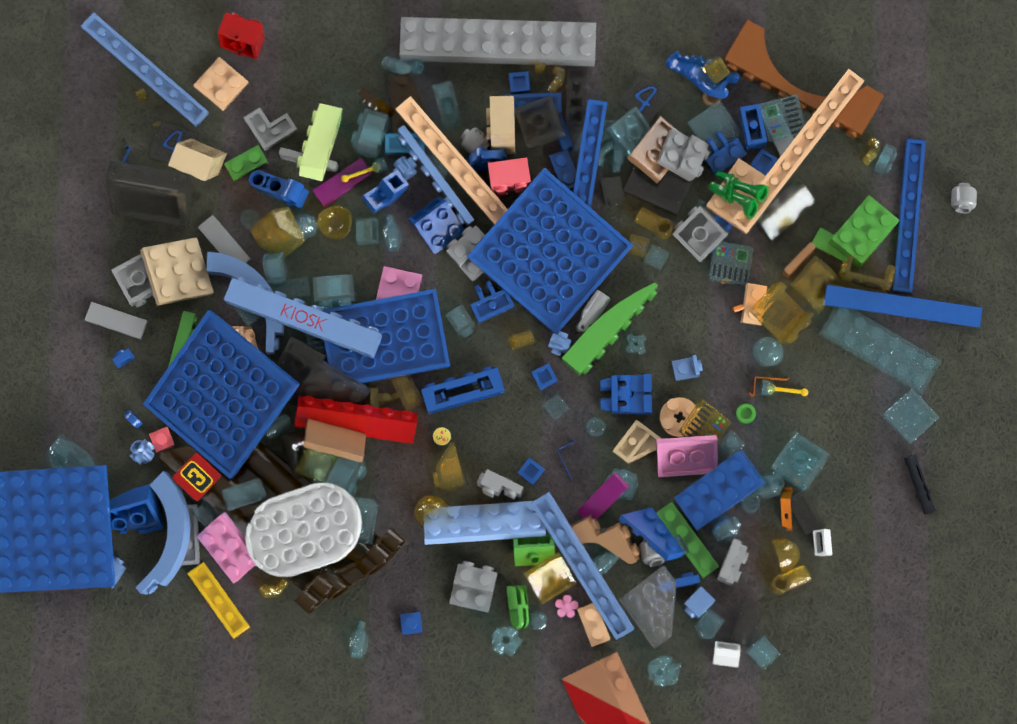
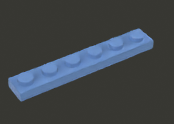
M405 125L397 130L399 134L397 136L398 140L403 146L406 144L409 147L410 151L408 153L414 161L418 160L421 163V171L426 177L430 176L434 181L432 185L438 193L442 192L446 197L444 200L450 208L453 207L457 212L456 217L461 224L465 223L467 226L473 223L474 219Z

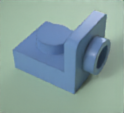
M696 355L672 361L675 381L699 377L700 371H703L701 360H697Z

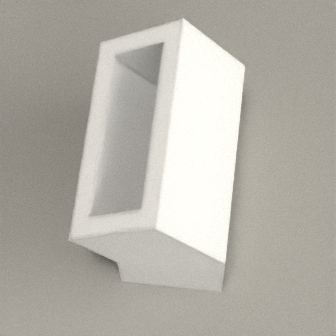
M813 530L815 556H831L830 530ZM820 534H822L824 552L821 550Z
M715 641L712 664L738 667L741 645Z

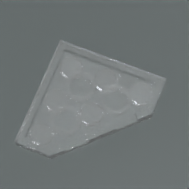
M665 566L659 568L619 599L654 649L672 636L676 581Z

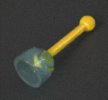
M383 157L378 158L370 168L350 175H342L341 181L347 182L351 178L371 171L377 174L388 172L386 162Z
M761 380L760 395L768 396L773 394L774 391L798 393L802 396L808 395V390L805 388L798 390L775 387L772 381Z

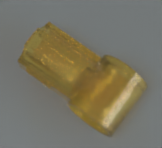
M644 207L638 212L634 223L653 232L661 239H668L672 236L673 224L669 219L662 218ZM662 225H667L670 228L665 233L659 231V227Z
M805 565L775 576L770 582L771 591L776 595H782L811 581L808 569ZM775 581H783L785 588L782 590L778 589Z

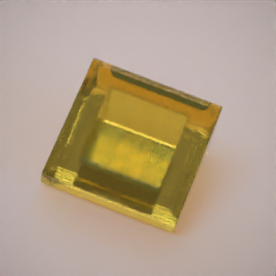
M715 57L701 67L714 84L730 74L721 57Z

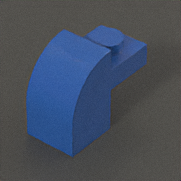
M396 170L384 177L376 188L364 194L361 199L374 214L396 201L406 191L409 184Z

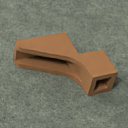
M591 515L570 525L582 544H600L628 564H633L640 558L638 546L632 543L629 529L627 526H623L621 522L602 532L599 530L600 525L595 518L593 519Z

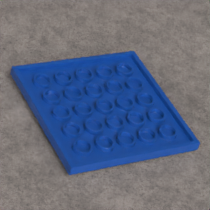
M544 168L470 252L467 258L550 331L558 334L633 245Z
M208 310L143 405L229 479H233L300 384L216 313Z
M107 465L0 472V593L116 586Z

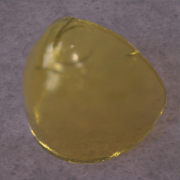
M332 206L319 213L318 227L326 237L342 239L349 234L352 226V215L349 209Z
M428 495L416 503L414 516L421 528H424L422 522L428 513L439 507H449L442 498Z
M785 538L772 540L771 543L774 545L778 556L781 574L792 570L800 560L797 544Z

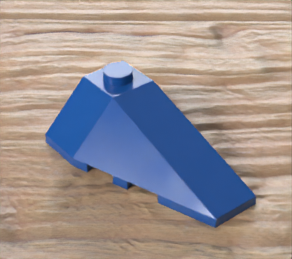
M150 484L131 489L109 500L111 530L116 529L120 530V534H127V529H139V534H146L164 529L159 499L150 487Z

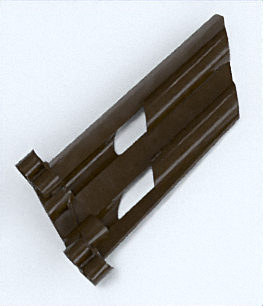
M260 441L233 479H229L192 446L161 452L159 460L174 474L195 453H198L219 472L221 478L201 499L219 516L226 512L245 538L248 523L251 522L247 516L255 514V510L262 503L273 497L313 484ZM361 523L358 541L344 558L323 566L321 572L310 570L287 577L302 591L294 601L310 614L322 603L336 599L365 577L371 576L385 567L388 561L402 547L405 539L391 527L380 537L365 524Z

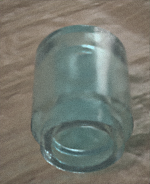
M280 412L266 432L269 439L277 438L291 429L290 424L292 421L287 413L282 414Z

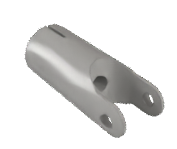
M596 290L583 309L576 330L578 332L586 331L591 324L599 319L611 299L601 291Z

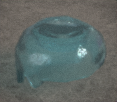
M764 337L755 343L752 354L755 361L761 366H776L784 357V349L782 344L775 338Z

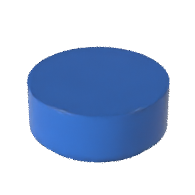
M130 409L124 414V417L134 427L139 428L143 424V421Z

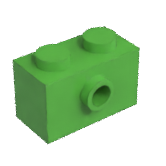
M546 533V536L513 538L515 566L555 564L554 540L550 533Z

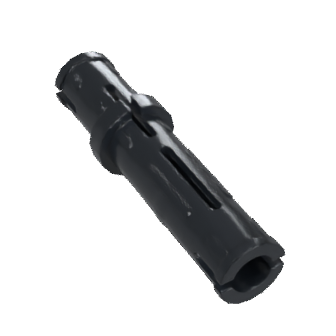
M916 454L905 457L904 461L917 493L915 495L921 503L924 515L935 512L936 509L930 495L931 490H928Z

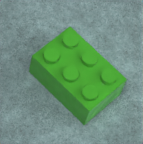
M869 195L831 238L829 243L859 269L894 229L899 219Z

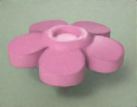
M565 595L563 601L558 599L555 603L557 608H561L557 611L558 616L564 617L567 614L568 618L574 617L575 611L572 609L578 608V602H571L572 598L570 595Z

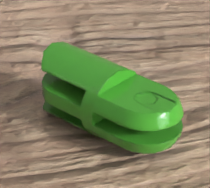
M526 585L507 586L511 624L515 629H524L529 624Z

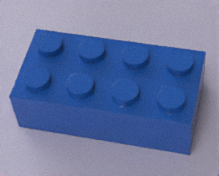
M741 450L682 491L674 499L698 531L766 482L744 451Z

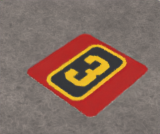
M195 453L173 476V480L195 501H198L221 478V474L198 453Z

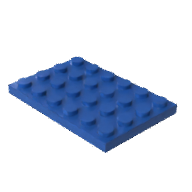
M436 289L323 310V312L328 314L331 312L342 315L341 319L346 321L354 319L361 323L360 326L365 328L368 326L379 329L378 333L382 335L374 359L324 340L333 389L451 367Z

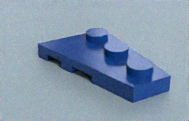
M652 507L620 516L619 521L633 528L632 532L636 536L641 535L648 541V546L664 560L668 561L682 557L684 550Z

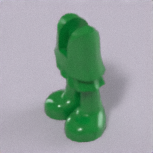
M720 171L715 174V177L725 184L724 187L712 181L708 186L711 192L721 197L725 202L728 201L729 204H733L735 201L742 205L743 213L749 219H752L758 211L757 201L762 203L767 198L769 192L768 186L764 184L750 185L739 181V178L735 177L734 174ZM738 189L740 191H743L752 196L753 198L737 193L736 190Z

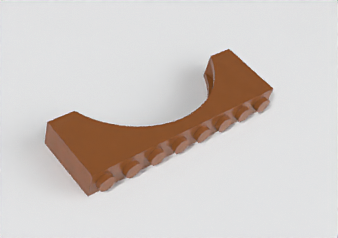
M747 19L724 59L723 64L726 65L725 67L731 72L738 71L743 74V78L747 81L753 82L754 80L758 82L759 86L766 91L772 90L776 92L777 97L782 100L795 97L796 99L790 100L797 102L794 106L800 110L806 109L813 115L826 97L802 91L785 80L776 70L767 53L764 38L765 29ZM865 86L853 95L830 126L835 129H843L846 131L845 134L853 139L856 137L860 139L882 101L884 94L869 86Z

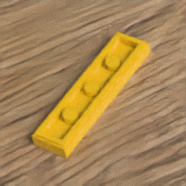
M204 562L187 573L233 639L250 627Z

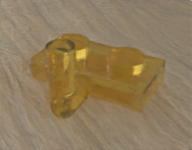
M410 375L389 378L395 392L382 395L385 404L400 398L405 409L410 411L425 403Z

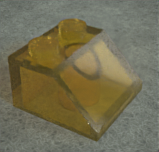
M288 206L271 210L250 228L258 246L281 260L306 241Z
M814 256L788 290L820 314L826 306L823 305L826 285L842 287L843 282L827 264Z
M452 442L435 467L436 472L433 473L435 485L440 487L441 491L464 486L455 442Z

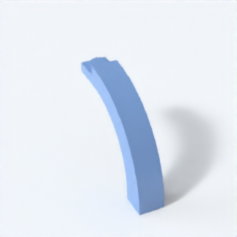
M207 252L206 271L209 275H220L237 280L239 277L249 280V284L257 286V284L263 285L268 288L269 292L273 293L265 279L248 264L229 255ZM266 318L265 352L269 355H275V350H279L280 343L276 335L284 336V325Z
M165 471L150 484V487L156 492L165 509L168 525L167 540L163 554L154 569L135 587L141 594L145 595L153 593L158 588V583L163 586H167L184 561L190 540V515L186 499L171 474Z

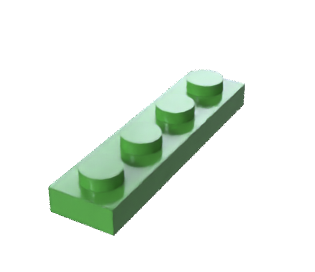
M673 502L657 512V515L684 550V554L702 578H705L719 567Z

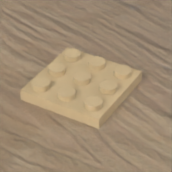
M197 237L143 247L140 250L157 306L208 296L214 293Z

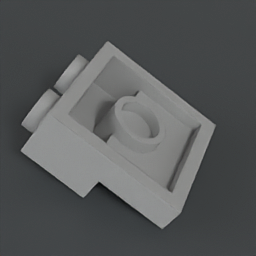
M672 128L668 132L657 163L690 182L702 174L704 167L701 164L709 156L710 151L707 150L709 144L694 135L688 137Z
M695 206L688 213L690 217L685 222L681 220L674 227L676 231L672 235L699 262H702L728 233L703 206L698 208Z
M476 225L473 228L471 226L467 227L462 232L463 237L458 241L456 239L452 240L447 245L448 250H446L447 255L472 282L484 273L467 258L485 236Z
M141 254L111 270L131 307L134 305L140 307L147 302V298L154 297Z
M488 469L485 474H480L477 481V486L481 487L482 493L491 498L494 495L499 497L502 490L505 496L513 500L516 497L520 499L523 494V486Z
M733 539L717 577L718 581L730 586L734 582L738 583L742 573L739 571L741 563H746L749 555L746 552L747 546L742 545L741 541Z
M463 561V564H458L449 604L489 613L498 573L494 572L492 567L483 566L482 569L475 568L474 563Z

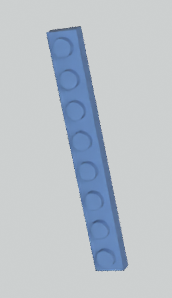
M94 12L81 25V28L192 125L197 127L209 114L202 105Z
M550 492L531 502L615 639L617 640L633 631L635 628Z

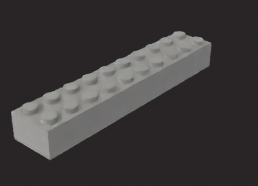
M401 17L400 61L595 66L596 23Z

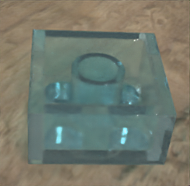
M886 144L873 171L883 176L885 173L888 174L893 165L891 162H894L898 154L896 153L897 148Z

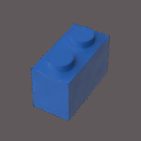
M760 104L740 107L738 114L746 151L765 147L767 137Z

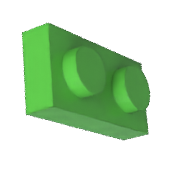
M259 145L224 163L233 181H236L267 164L268 161Z

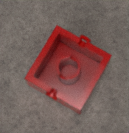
M225 13L218 31L220 48L235 52L237 56L244 55L257 60L265 40L263 24L255 19L248 20L242 18L237 13Z

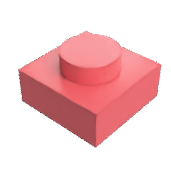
M168 427L149 434L156 453L175 446Z

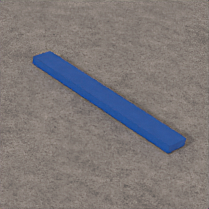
M906 139L892 292L912 294L925 140Z
M826 285L823 305L976 328H980L982 308L832 285Z

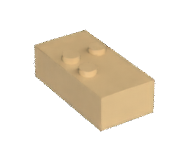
M490 96V108H486L487 125H490V127H487V139H491V150L504 149L506 154H515L514 96Z
M188 139L176 144L168 166L206 181L219 175L227 153L196 140Z

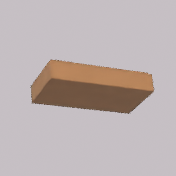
M809 242L783 270V275L789 278L813 253L816 246Z

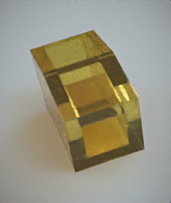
M531 330L512 335L508 339L512 350L535 343Z

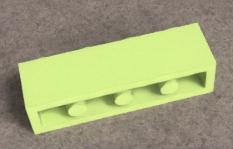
M320 103L318 110L313 111V125H309L307 130V137L309 138L308 141L304 140L302 152L304 153L303 156H299L297 161V167L300 168L299 176L319 181L323 180L342 120V108Z

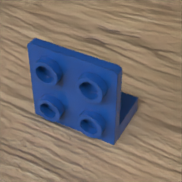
M440 196L408 218L409 222L419 231L434 254L444 249L452 240L459 238L465 230L448 203Z

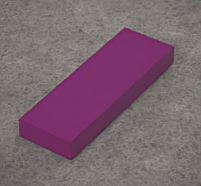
M360 158L313 190V193L322 206L326 207L370 177L372 173L368 172L356 176L347 182L341 181L342 175H350L368 168L362 158Z
M615 472L577 512L583 518L591 515L593 519L597 520L630 486Z

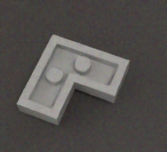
M261 108L244 117L245 122L264 151L298 131L287 113L271 123Z

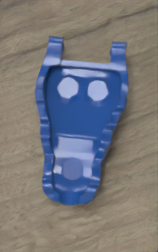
M678 50L666 60V66L669 69L686 77L707 95L720 99L726 98L729 94V91L725 88L727 84L736 83L740 78L736 72L724 69L726 74L714 81L704 70L705 67L712 63L711 59L704 61L702 56L696 58L694 55L688 58L687 56H681Z

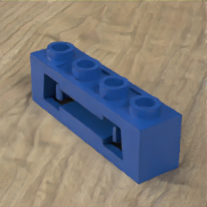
M493 366L483 368L482 372L474 374V372L465 373L463 378L456 380L455 377L443 380L444 383L442 384L430 383L425 385L424 389H421L428 415L505 393L498 368H493ZM477 381H480L481 392L480 389L450 397L448 398L449 401H446L445 394L442 392L446 390L447 393L475 385Z

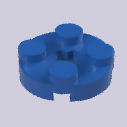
M483 147L476 148L475 153L469 155L468 164L472 165L475 171H488V163L507 160L506 151L504 149L487 150Z

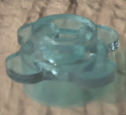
M629 334L627 336L628 346L626 351L630 354L633 352L645 353L644 342L646 337L644 335L634 336Z

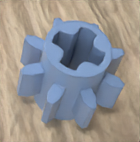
M403 156L393 164L395 166L393 172L398 170L405 180L410 179L417 173L415 170L417 164L412 157L407 159L406 156Z
M559 331L558 335L552 334L548 345L549 348H552L551 353L561 356V353L566 354L572 342V340L567 339L569 334Z
M146 439L143 441L137 440L130 448L133 452L130 457L139 465L141 463H149L154 458L152 450L155 447Z

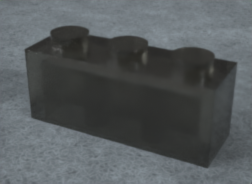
M795 180L772 200L755 224L764 236L773 240L780 236L788 226L792 225L796 219L807 212L816 202L807 187Z

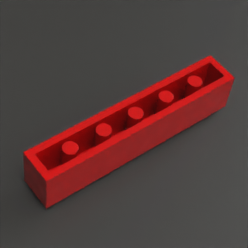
M299 396L294 424L295 427L306 428L307 420L312 419L361 432L370 438L413 444L417 426V413L408 410L398 411L391 408L358 405L351 402H337L331 399H317L311 396Z

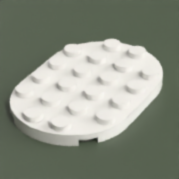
M315 483L273 497L262 503L255 510L251 522L248 523L246 530L248 553L260 569L279 577L295 576L337 562L344 558L358 541L362 523L361 513L355 499L346 490L329 483Z

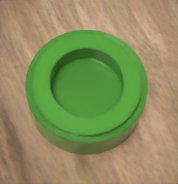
M742 404L736 410V418L743 424L751 423L756 417V410L750 404Z

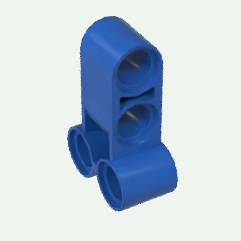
M258 170L252 172L249 176V183L257 192L283 201L290 207L293 205L298 207V210L302 209L309 193L308 190L304 189L303 184L292 179L285 180ZM259 179H263L260 185H256ZM277 185H281L278 191H274Z

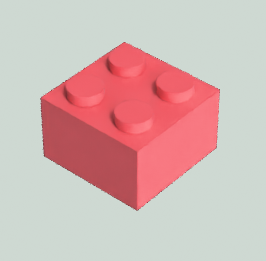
M527 158L488 163L490 187L497 197L506 196L508 192L522 194L530 185Z

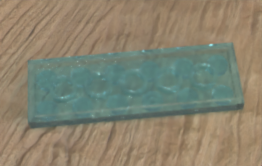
M835 307L819 333V336L920 395L924 393L942 360L854 309Z

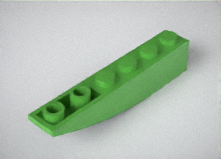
M653 283L635 292L603 314L562 357V362L578 376H581L582 373L586 375L593 367L591 363L595 358L599 360L606 352L604 348L608 344L613 345L619 338L618 332L621 329L625 331L632 323L630 320L634 314L638 316L645 308L643 304L647 299L651 301L657 295L656 289L658 285Z

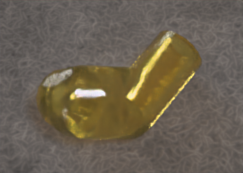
M556 65L552 70L556 77L547 88L551 93H556L564 82L566 71L559 65Z
M872 137L867 142L871 149L861 159L867 166L878 156L881 142L875 137Z
M281 577L276 585H261L259 593L264 598H276L280 596L289 583Z

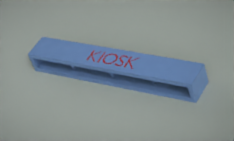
M239 277L238 280L232 278L224 297V301L227 304L374 359L382 339L381 333H378L379 329L372 326L362 327L360 326L361 323L354 319L346 321L341 319L342 315L335 312L325 313L323 308L312 305V307L306 306L303 300L294 298V300L286 298L287 295L282 292H269L268 288L263 285L257 284V286L249 284V280Z

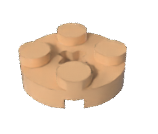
M678 397L670 399L663 405L659 419L662 428L667 434L681 438L687 436L685 431L690 434L692 433L688 427L696 430V427L691 422L698 426L699 423L694 418L696 417L699 420L700 417L697 415L699 413L698 408L692 401ZM679 412L683 413V417H686L680 423L676 422L677 419L674 418V414L678 415Z

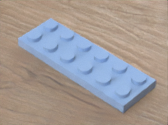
M533 501L423 508L425 545L546 536V529L531 504Z

